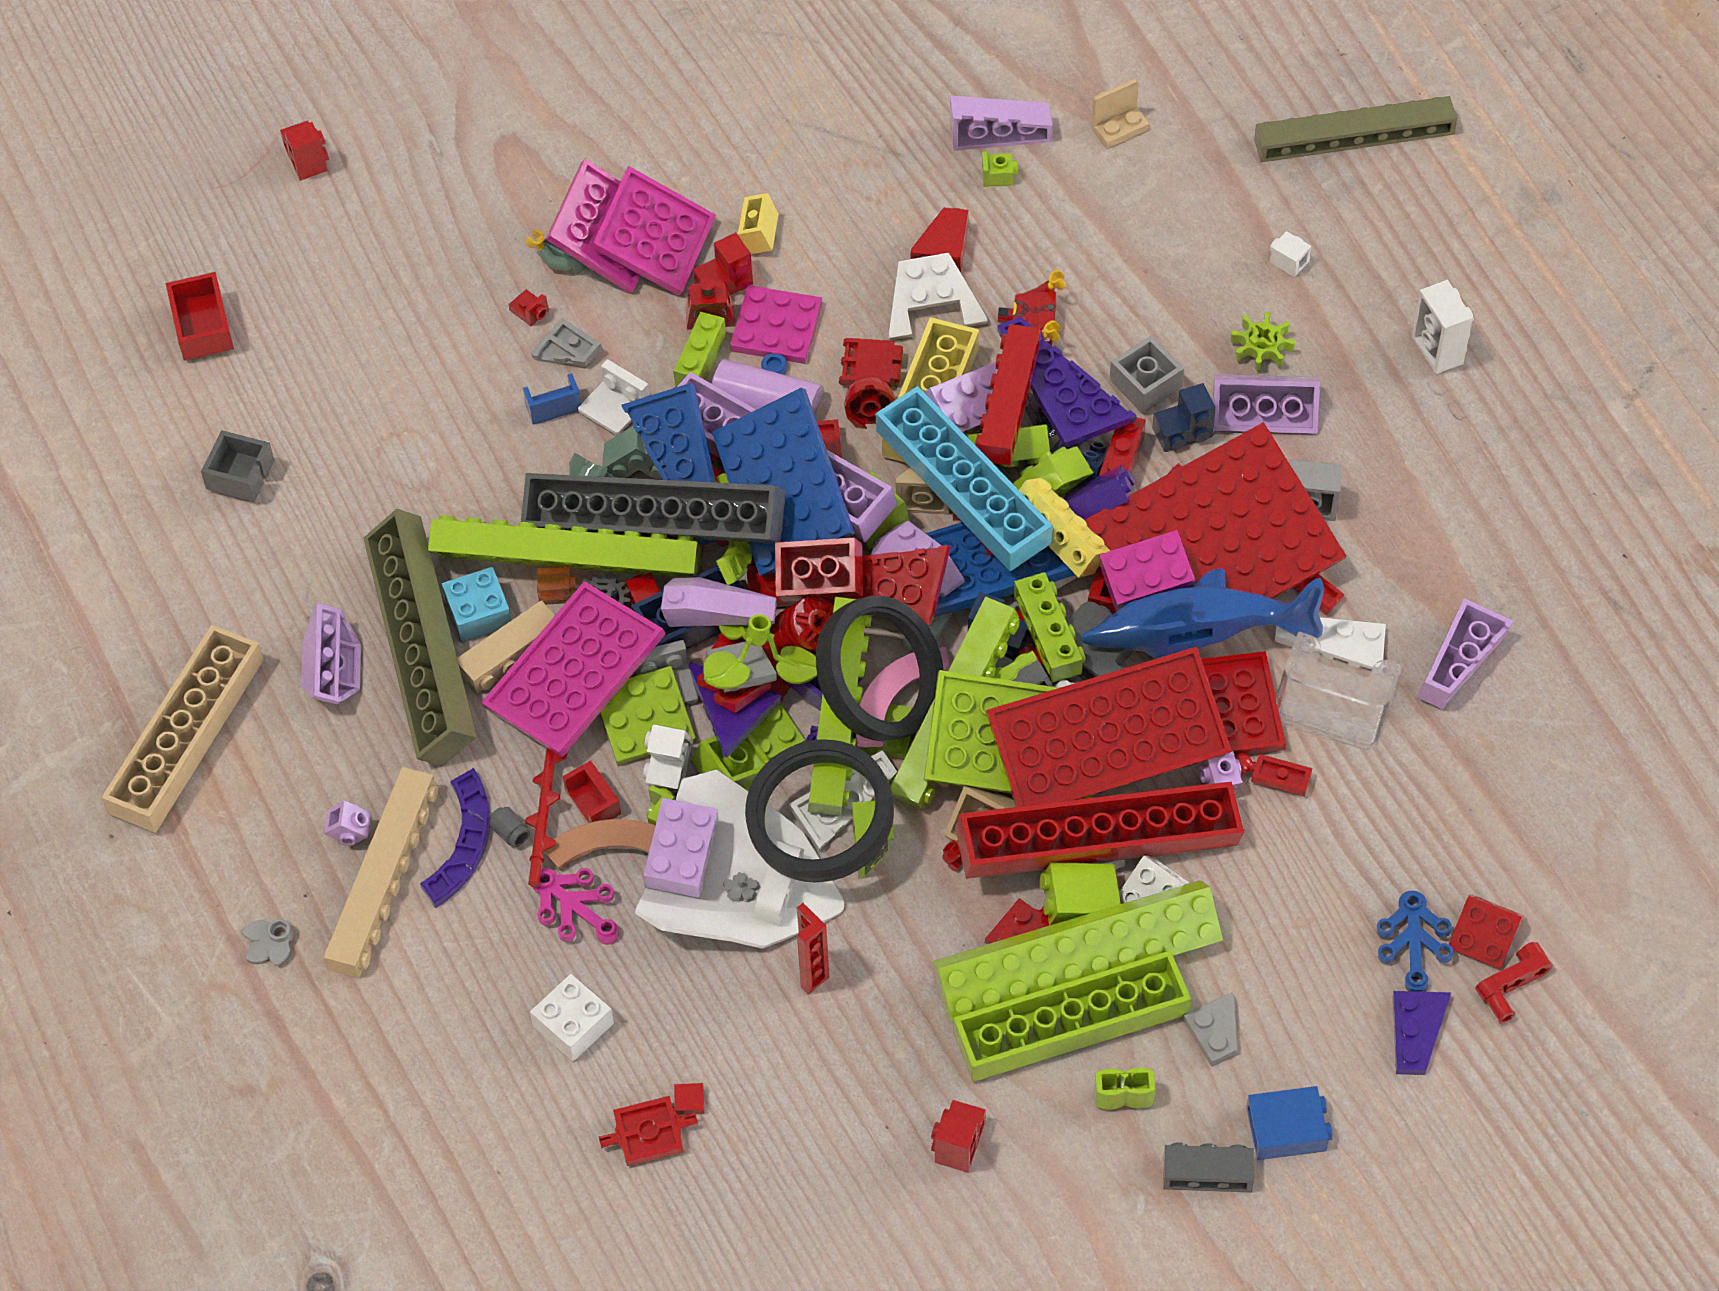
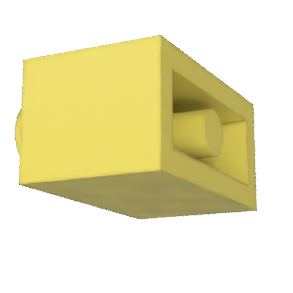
M768 193L744 197L738 236L751 254L772 251L779 213Z

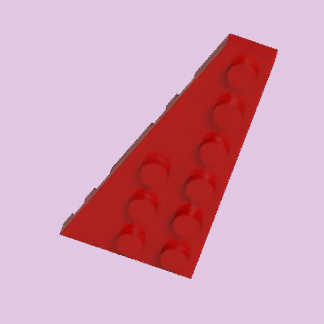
M945 545L938 546V548H922L907 552H890L862 556L863 597L848 599H859L869 596L890 597L909 606L927 625L932 626L951 547ZM826 599L834 605L835 599Z

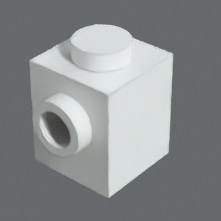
M1287 231L1280 239L1276 238L1269 249L1271 251L1270 263L1293 277L1310 260L1311 246L1300 237L1294 236Z

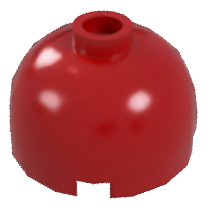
M872 376L859 378L846 391L844 408L847 419L853 425L867 429L866 424H876V413L896 399L892 388L884 380Z

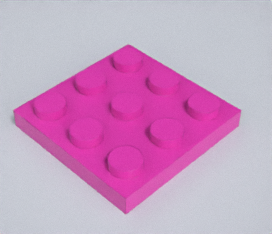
M748 285L730 344L731 352L760 357L774 353L782 355L786 361L806 364L822 307V297Z

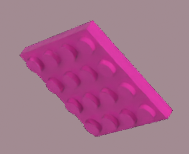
M585 158L577 169L546 240L630 294L635 289L640 275L590 247L620 181Z
M628 166L590 247L680 296L716 214Z

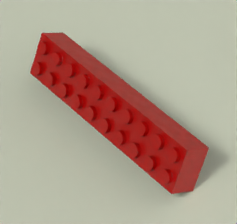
M1232 781L960 813L955 826L966 879L1043 870L1048 867L1050 862L1092 864L1141 858L1144 855L1157 856L1237 846L1244 834Z

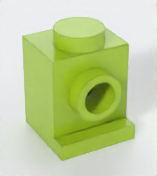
M982 151L983 187L1013 185V175H1018V160H1012V153L987 154V151Z

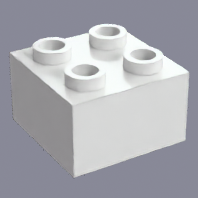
M572 974L565 978L530 1011L533 1027L573 1062L614 1024L611 1008Z

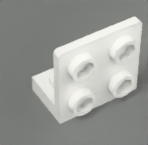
M607 359L601 365L603 382L578 407V411L613 434L619 435L632 422L630 416L624 412L621 405L649 396L648 383Z
M1144 855L1120 890V902L1123 904L1186 885L1190 882L1155 857Z

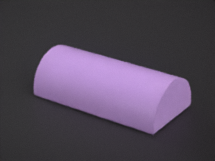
M723 359L719 363L712 381L714 386L756 410L802 387L807 391L815 415L824 394V387L821 384Z

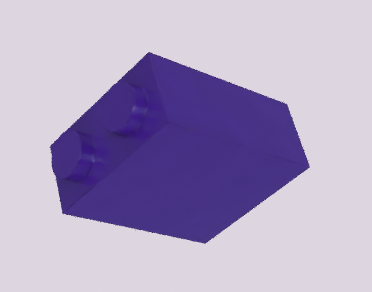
M1123 465L1066 492L1063 499L1077 516L1085 520L1103 509L1111 510L1129 501V495L1133 493L1135 488L1133 485L1136 483L1132 473L1129 470L1125 471Z

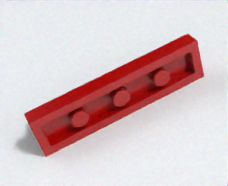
M802 903L797 907L799 932L797 935L800 984L801 988L809 995L830 978L827 927L816 914Z

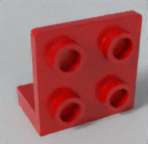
M1470 894L1466 899L1449 945L1456 952L1500 969L1504 964L1516 931L1521 926L1524 915Z

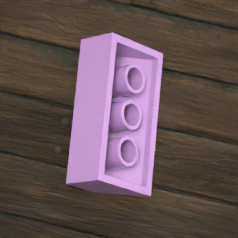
M1214 374L1212 401L1216 408L1213 431L1246 432L1264 422L1270 432L1317 434L1320 393L1319 378Z

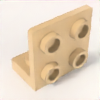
M1136 79L1123 82L1117 87L1101 92L1093 98L1092 130L1106 149L1149 130L1150 123L1137 108L1138 81Z

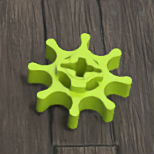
M1268 311L1265 312L1264 321L1261 323H1254L1249 319L1248 315H1244L1242 327L1246 331H1231L1230 342L1244 345L1236 349V360L1240 361L1246 356L1255 358L1256 371L1261 370L1262 361L1265 359H1271L1276 363L1277 367H1282L1284 356L1279 351L1287 350L1293 352L1295 348L1294 339L1282 337L1289 333L1290 323L1285 321L1280 326L1270 324L1271 313Z

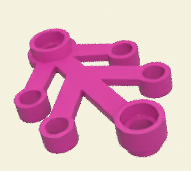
M581 868L576 874L557 875L554 870L541 869L540 881L543 879H550V881L547 883L540 882L538 887L532 888L536 893L540 894V909L537 915L542 925H551L555 921V913L551 908V897L553 895L560 901L561 925L558 927V934L562 941H572L576 936L575 927L572 924V911L596 929L597 939L602 944L609 945L618 939L619 930L616 922L610 919L603 920L583 904L584 902L597 901L601 903L611 902L614 898L612 886L602 884L597 890L567 892L561 886L579 884L581 887H589L594 880L592 871L588 868ZM583 875L589 876L587 880L580 879ZM603 891L610 892L608 896L600 895ZM545 913L551 914V916L546 919L541 917ZM605 927H611V928H612V929H611L610 931H608V932L602 931V929L605 928ZM566 929L572 931L568 935L562 934V932Z

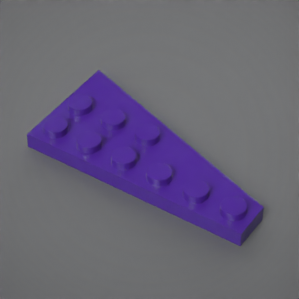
M1022 317L998 325L997 332L1000 337H1002V334H1007L1009 324L1033 326ZM1040 333V348L1030 389L1065 448L1136 422L1137 415L1131 410L1127 411L1121 406L1120 401L1115 396L1107 394L1100 388L1101 384L1074 361L1066 359L1062 355V351L1056 346L1052 347L1043 339V335Z

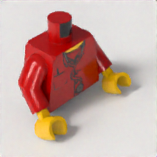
M1054 270L1049 275V281L1025 293L1016 294L1014 308H998V322L1005 323L1022 317L1034 328H1040L1043 339L1052 346L1053 341L1059 339L1057 332L1062 330L1055 321V288L1058 290L1065 288L1066 282L1063 280L1065 275L1060 270Z

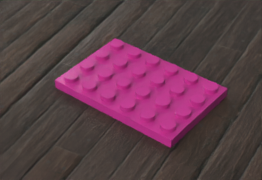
M584 581L481 703L484 708L563 758L666 633L663 628Z

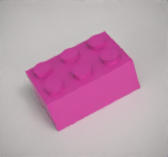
M1178 530L1100 554L1099 565L1116 612L1127 603L1153 594L1180 588H1190L1195 583V578Z

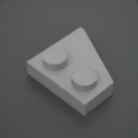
M561 318L531 352V356L537 361L586 367L601 351L602 346L601 343Z
M1232 992L1183 1016L1184 1023L1211 1067L1237 1054L1235 1004Z

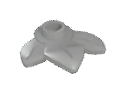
M275 919L271 923L265 920H257L245 926L241 933L252 941L246 955V960L251 963H262L270 958V961L275 966L284 962L289 956V943L294 937L292 924L284 919ZM278 932H285L282 936H276Z

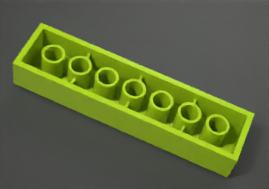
M1170 950L954 1017L953 1033L972 1082L1183 1017L1190 1012L1191 997Z

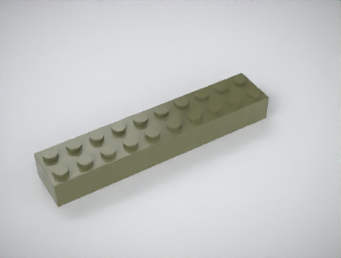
M395 509L363 538L417 760L443 766L474 741L477 736L431 554L428 551V542L421 516Z

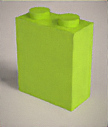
M1050 862L1044 873L1040 876V888L1044 890L1045 894L1044 913L1048 915L1049 926L1121 904L1114 864Z

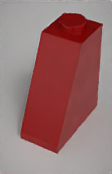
M944 207L911 248L910 259L949 253L961 273L969 226V210Z

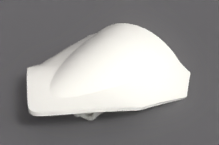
M713 770L682 779L676 801L718 809V825L700 898L646 888L637 905L635 914L662 931L732 941L763 949L799 934L797 907L800 904L804 903L823 922H826L842 913L844 910V900L833 881L817 883L798 881L786 877L770 867L756 851L748 833L745 817L748 791L720 771ZM767 804L765 828L770 840L779 849L792 856L803 859H819L803 831ZM741 872L746 874V880L748 878L757 880L758 888L754 890L753 899L744 901L741 897L740 901H734L727 897L728 893L725 891L723 882L726 879L733 880V876Z

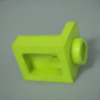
M651 785L648 791L650 802L653 804L648 810L647 818L648 823L656 825L662 798L675 800V796L665 788L659 789Z

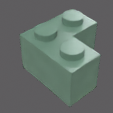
M633 426L604 443L602 466L608 468L607 472L614 477L626 478L640 470L652 478L662 479L645 449L646 445L639 433H636Z

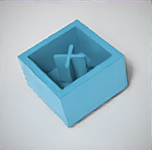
M493 567L442 583L445 601L461 643L495 632L511 621L510 610Z

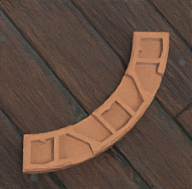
M627 819L591 822L554 838L556 846L543 853L559 870L576 859L598 849H637L649 854L656 825Z

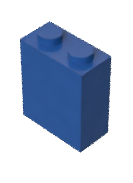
M1317 1086L1248 1095L1246 1109L1257 1160L1327 1151L1328 1142L1332 1140V1128L1330 1122L1325 1123L1326 1101L1324 1096H1319Z

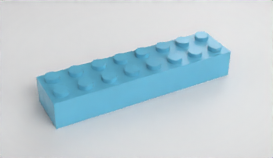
M918 386L876 413V432L1009 571H1012L1052 543L1053 525Z

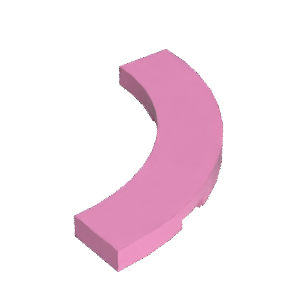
M939 647L944 671H948L950 665L946 647ZM908 654L885 667L865 691L860 703L861 708L873 717L884 721L886 711L896 696L912 682L920 681L919 667L915 654ZM854 733L856 747L883 746L884 741L870 740Z

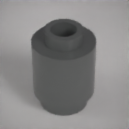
M510 807L497 808L491 814L489 826L508 845L518 847L528 839L530 835L528 825Z

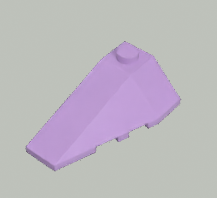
M701 577L673 578L664 586L661 610L669 627L748 625L749 619L755 614L767 616L771 624H774L777 599Z

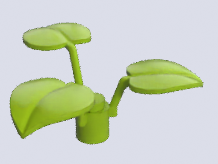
M755 614L749 619L748 625H719V629L724 636L731 640L743 637L746 643L738 659L732 653L726 651H717L709 655L703 667L704 680L709 685L719 689H735L742 686L750 676L749 667L741 663L750 645L758 647L769 641L774 659L779 661L776 666L778 675L783 680L793 684L806 683L817 677L816 656L797 646H786L779 655L774 643V634L769 633L771 627L770 619L763 614Z

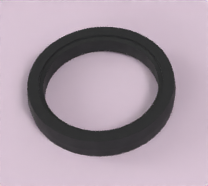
M869 596L853 600L836 610L828 618L820 632L816 647V670L820 688L832 712L847 728L864 738L875 741L901 739L920 729L935 699L938 671H944L934 635L924 620L913 609L896 599L885 596ZM860 616H877L893 624L906 637L916 656L920 676L918 696L908 715L898 722L883 721L867 713L855 701L845 683L841 668L842 641L849 626Z
M821 739L791 746L778 753L763 766L750 786L746 799L745 817L752 844L770 867L794 880L813 883L828 882L853 874L867 865L879 853L886 843L893 825L894 803L888 779L870 755L846 742ZM816 763H837L856 770L867 779L874 790L875 810L868 829L853 846L842 853L828 858L803 859L782 851L770 840L765 828L766 806L772 792L784 778L802 767Z

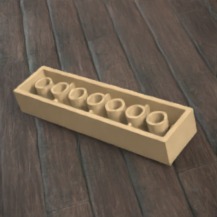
M210 626L101 797L108 814L151 832H157L264 661L258 642L220 627Z

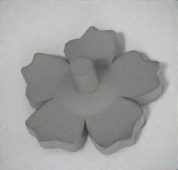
M741 872L734 875L733 880L726 879L723 882L725 891L728 893L727 897L734 901H740L741 897L744 901L753 899L754 890L758 888L757 880L752 878L746 880V874Z

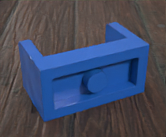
M572 373L567 375L569 386L533 397H531L528 386L523 388L525 406L533 425L578 411V407L581 405V398Z

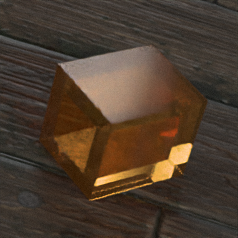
M569 566L537 568V593L539 601H542L545 605L565 604L571 597V593L576 591L575 576L570 577Z

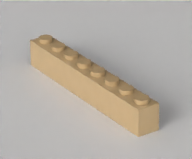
M405 767L401 768L323 958L328 971L360 978L362 970L368 968L371 948L378 943L381 933L380 926L382 921L388 919L390 913V901L399 892L402 872L406 873L408 870L410 852L412 849H416L419 842L421 825L425 826L429 817L428 808L430 803L435 802L437 798L438 786L435 784L433 774Z

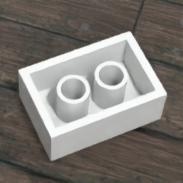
M1448 280L1420 290L1411 336L1435 374L1464 364L1473 321L1472 311L1469 307H1465L1458 290L1453 288Z

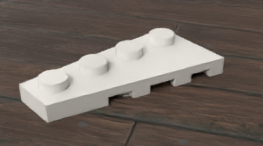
M1320 617L1323 632L1322 636L1316 640L1299 639L1276 626L1275 642L1306 652L1312 650L1323 654L1322 657L1331 660L1337 658L1349 662L1348 665L1356 668L1362 666L1371 669L1372 673L1382 675L1386 624Z
M882 750L871 757L880 766L890 783L896 777L897 771ZM852 769L851 781L845 780L844 790L849 791L848 807H842L841 816L807 812L810 792L789 804V809L818 852L853 819L852 803L872 801L875 798L874 790L870 783L854 769Z

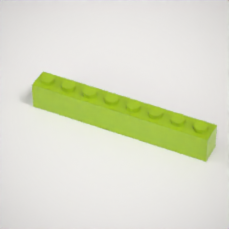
M985 596L948 671L993 678L998 659H1002L1007 651V641L1010 635H1014L1019 627L1020 620L1015 608ZM934 701L891 785L893 798L922 811L926 804L929 805L935 796L934 788L937 784L936 782L924 781Z
M835 597L833 613L856 599ZM871 615L860 616L853 621L844 635L841 646L843 677L848 690L859 704L861 703L862 687H857L858 678H864L866 662L860 661L861 652L867 653L869 636H864V628H870ZM822 695L817 740H837L855 746L856 739L851 738V730L835 716L827 704L824 695ZM837 763L814 764L807 812L841 816L842 807H848L849 791L844 790L845 780L851 781L852 768Z

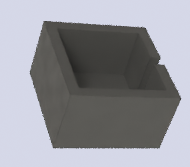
M221 430L201 470L206 489L255 502L264 484L263 479H266L275 461L269 442Z

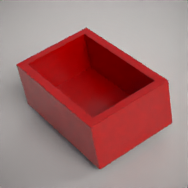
M216 272L165 283L177 339L184 361L234 349Z

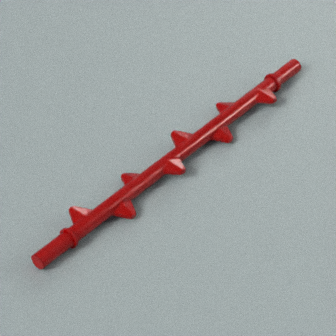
M547 747L543 772L533 778V783L541 786L538 812L525 819L526 824L535 828L533 850L529 858L531 865L528 885L531 887L539 886L541 867L544 862L543 852L556 846V840L546 836L549 807L560 800V794L552 791L555 764L567 759L568 755L566 753L562 758Z

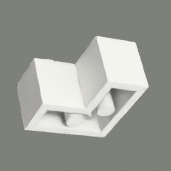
M653 725L652 731L647 732L644 746L648 748L647 752L651 755L650 763L646 762L644 766L643 778L646 779L645 783L649 787L653 785L659 789L665 788L669 791H679L681 781L686 776L693 739L686 731Z

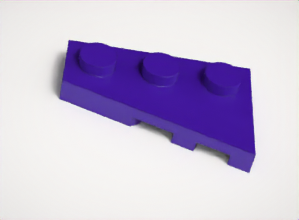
M1393 991L1396 1074L1425 1075L1451 992Z

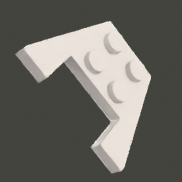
M949 253L898 262L889 340L912 337L908 311L959 303L964 326L972 327L987 324L986 315Z

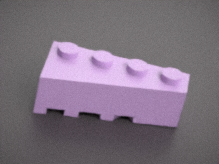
M950 96V130L953 150L1052 142V121L1049 103Z
M1464 598L1417 698L1443 709L1502 642L1514 621Z

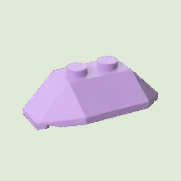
M906 521L894 526L874 540L871 555L907 552L922 548H938L941 545L911 522ZM950 556L948 557L939 594L942 597H945L965 582Z
M317 603L314 607L303 638L301 688L311 698L339 704L360 691L361 643L350 624L345 620L346 616L341 609Z

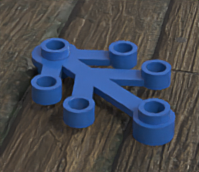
M1407 891L1399 898V909L1388 919H1381L1377 923V934L1382 938H1389L1393 935L1394 928L1408 917V927L1390 944H1383L1379 947L1378 959L1385 964L1393 962L1395 955L1409 943L1410 971L1405 977V988L1407 991L1425 992L1428 987V976L1422 971L1421 943L1434 953L1436 959L1441 963L1451 961L1453 948L1447 943L1440 944L1422 929L1419 917L1433 927L1435 934L1442 938L1450 935L1452 924L1446 918H1438L1426 908L1427 900L1422 893ZM1408 901H1416L1418 904L1410 905ZM1445 925L1448 929L1440 930L1438 926ZM1389 926L1390 930L1383 931L1381 927ZM1445 950L1449 952V955L1442 956L1439 952ZM1389 951L1392 955L1386 957L1382 955V952ZM1419 977L1422 980L1420 982H1415L1412 980V978Z

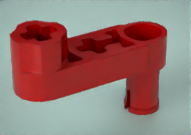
M1530 942L1517 951L1516 957L1520 961L1519 963L1491 975L1475 987L1484 1004L1490 1006L1500 1024L1508 1022L1515 1016V1012L1511 1009L1503 995L1544 976L1553 967V964L1538 942Z

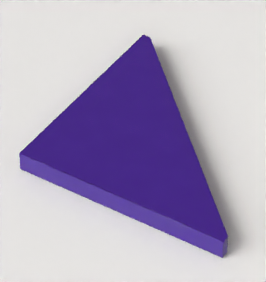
M690 662L688 666L694 680L695 689L703 702L707 718L711 721L717 742L722 748V754L727 758L781 702V694L768 690L734 713L714 702L715 691L697 685V677L703 672V666Z

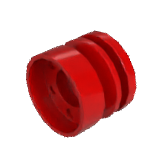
M809 596L781 611L775 617V623L770 628L771 634H774L777 652L780 654L781 650L786 646H797L816 656L820 632L828 618L833 614L834 606L822 597Z

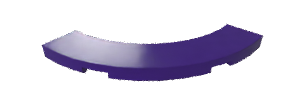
M474 768L450 781L451 787L459 800L462 814V825L455 850L449 860H446L434 874L420 883L422 890L435 908L450 899L469 880L479 865L487 846L490 831L489 804L484 786Z

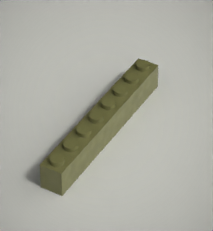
M1450 96L1434 97L1432 99L1412 100L1369 108L1363 107L1355 110L1315 114L1286 120L1266 121L1256 124L1254 141L1260 162H1268L1454 135L1457 116Z

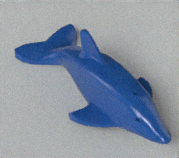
M1222 568L1207 572L1193 587L1153 594L1127 603L1116 613L1109 615L1098 626L1082 634L1081 640L1085 644L1097 647L1144 651L1155 659L1197 647L1199 649L1222 642L1243 630L1263 625L1278 626L1299 639L1316 640L1322 636L1323 625L1318 612L1324 593V585L1321 578L1315 579L1302 590L1293 602L1283 603L1260 594L1227 589L1225 571Z

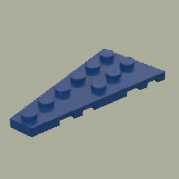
M688 383L621 405L624 412L630 416L636 433H639L646 445L645 449L663 480L716 483L694 384ZM697 539L700 545H706L709 543L720 541Z

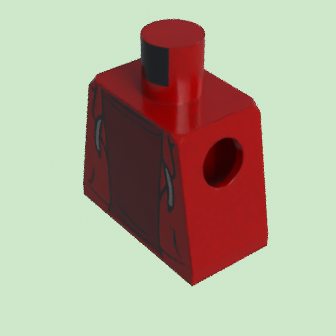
M704 278L700 281V284L689 286L686 302L687 330L693 329L700 312L725 318V327L735 326L734 303L726 283L715 282L711 278Z

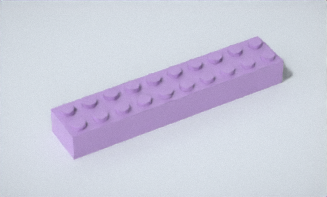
M690 372L677 387L688 383L695 385L708 450L711 454L720 458L712 432L756 409ZM827 450L855 532L852 536L865 543L897 506L893 489L888 484Z

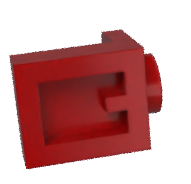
M527 289L508 304L509 311L530 326L538 320H542L549 311L547 297L543 294L536 297Z

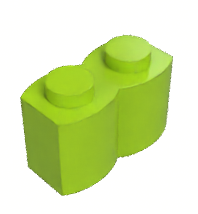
M1138 1067L1125 1072L1119 1069H1103L1096 1072L1094 1085L1096 1107L1113 1110L1124 1105L1136 1109L1152 1106L1155 1098L1154 1071Z

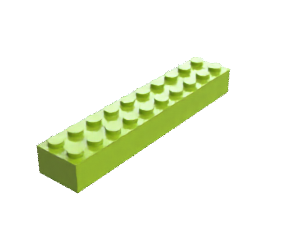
M440 515L439 519H431L428 551L437 557L640 575L651 572L652 576L691 578L701 573L703 548L694 540V537L678 536L677 540L667 538L665 534L651 533V538L642 536L640 532L625 531L624 535H618L614 533V530L598 529V533H591L585 527L573 526L571 531L562 529L560 525L545 524V528H539L534 523L519 522L518 526H513L504 520H492V524L482 522V519L466 517V522L455 519L456 517L448 515Z
M1199 880L931 962L945 1015L953 1023L954 1017L1170 950L1174 956L1223 941L1210 886Z

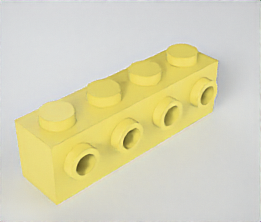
M1041 477L1026 480L1019 491L1053 525L1052 543L1048 546L1078 578L1094 574L1100 566V554L1110 551L1104 545L1102 538L1094 534L1086 526L1087 524L1084 519L1077 516L1069 508V504L1051 489V485Z

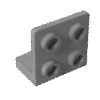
M684 640L655 647L634 672V675L638 676L671 666L684 705L698 701L697 692L688 666Z

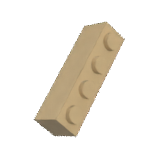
M539 601L457 658L462 679L476 695L483 690L490 689L496 681L507 673L553 619L555 614L542 601Z

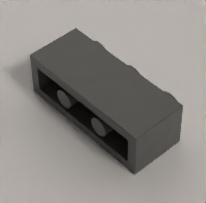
M1181 1142L1165 1145L1163 1156V1190L1252 1193L1254 1184V1148H1247L1239 1144L1231 1145L1230 1147H1217L1215 1144L1210 1143L1200 1146H1188Z

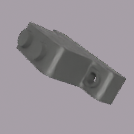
M1094 602L1083 603L1066 621L1068 625L1071 624L1076 634L1075 643L1077 647H1082L1086 661L1082 663V674L1077 675L1083 680L1123 669L1121 665L1134 651L1097 647L1082 642V634L1098 626L1112 614L1108 608L1102 605L1099 606ZM1031 637L1030 644L1035 646L1033 639Z

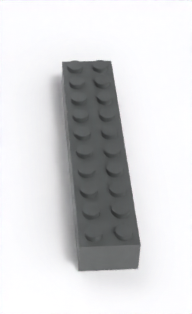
M526 473L521 522L534 523L539 528H545V524L560 525L562 529L571 531L573 526L585 527L591 533H598V529L614 530V533L618 535H624L625 531L640 532L642 536L651 537V533L667 535V538L690 536L694 537V539L775 544L781 542L786 490L773 485Z

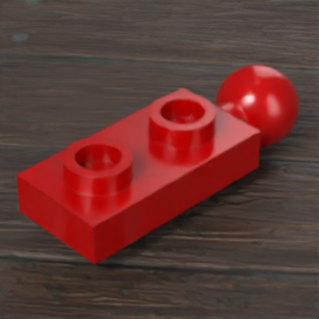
M771 662L774 670L776 671L777 664ZM773 682L746 687L737 691L724 692L723 689H720L714 693V702L736 713L771 689V683Z
M1244 753L1234 756L1240 762L1241 775H1246L1249 772L1253 773L1251 782L1305 797L1313 768L1262 754L1258 755L1257 762H1253L1250 756Z

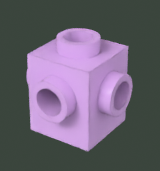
M1233 751L1230 754L1200 763L1199 776L1203 783L1214 784L1232 781L1234 790L1242 784L1240 777L1241 765L1238 759H1235Z
M343 801L328 809L324 834L339 840L343 845L352 846L368 838L371 829V813L361 809L357 804Z

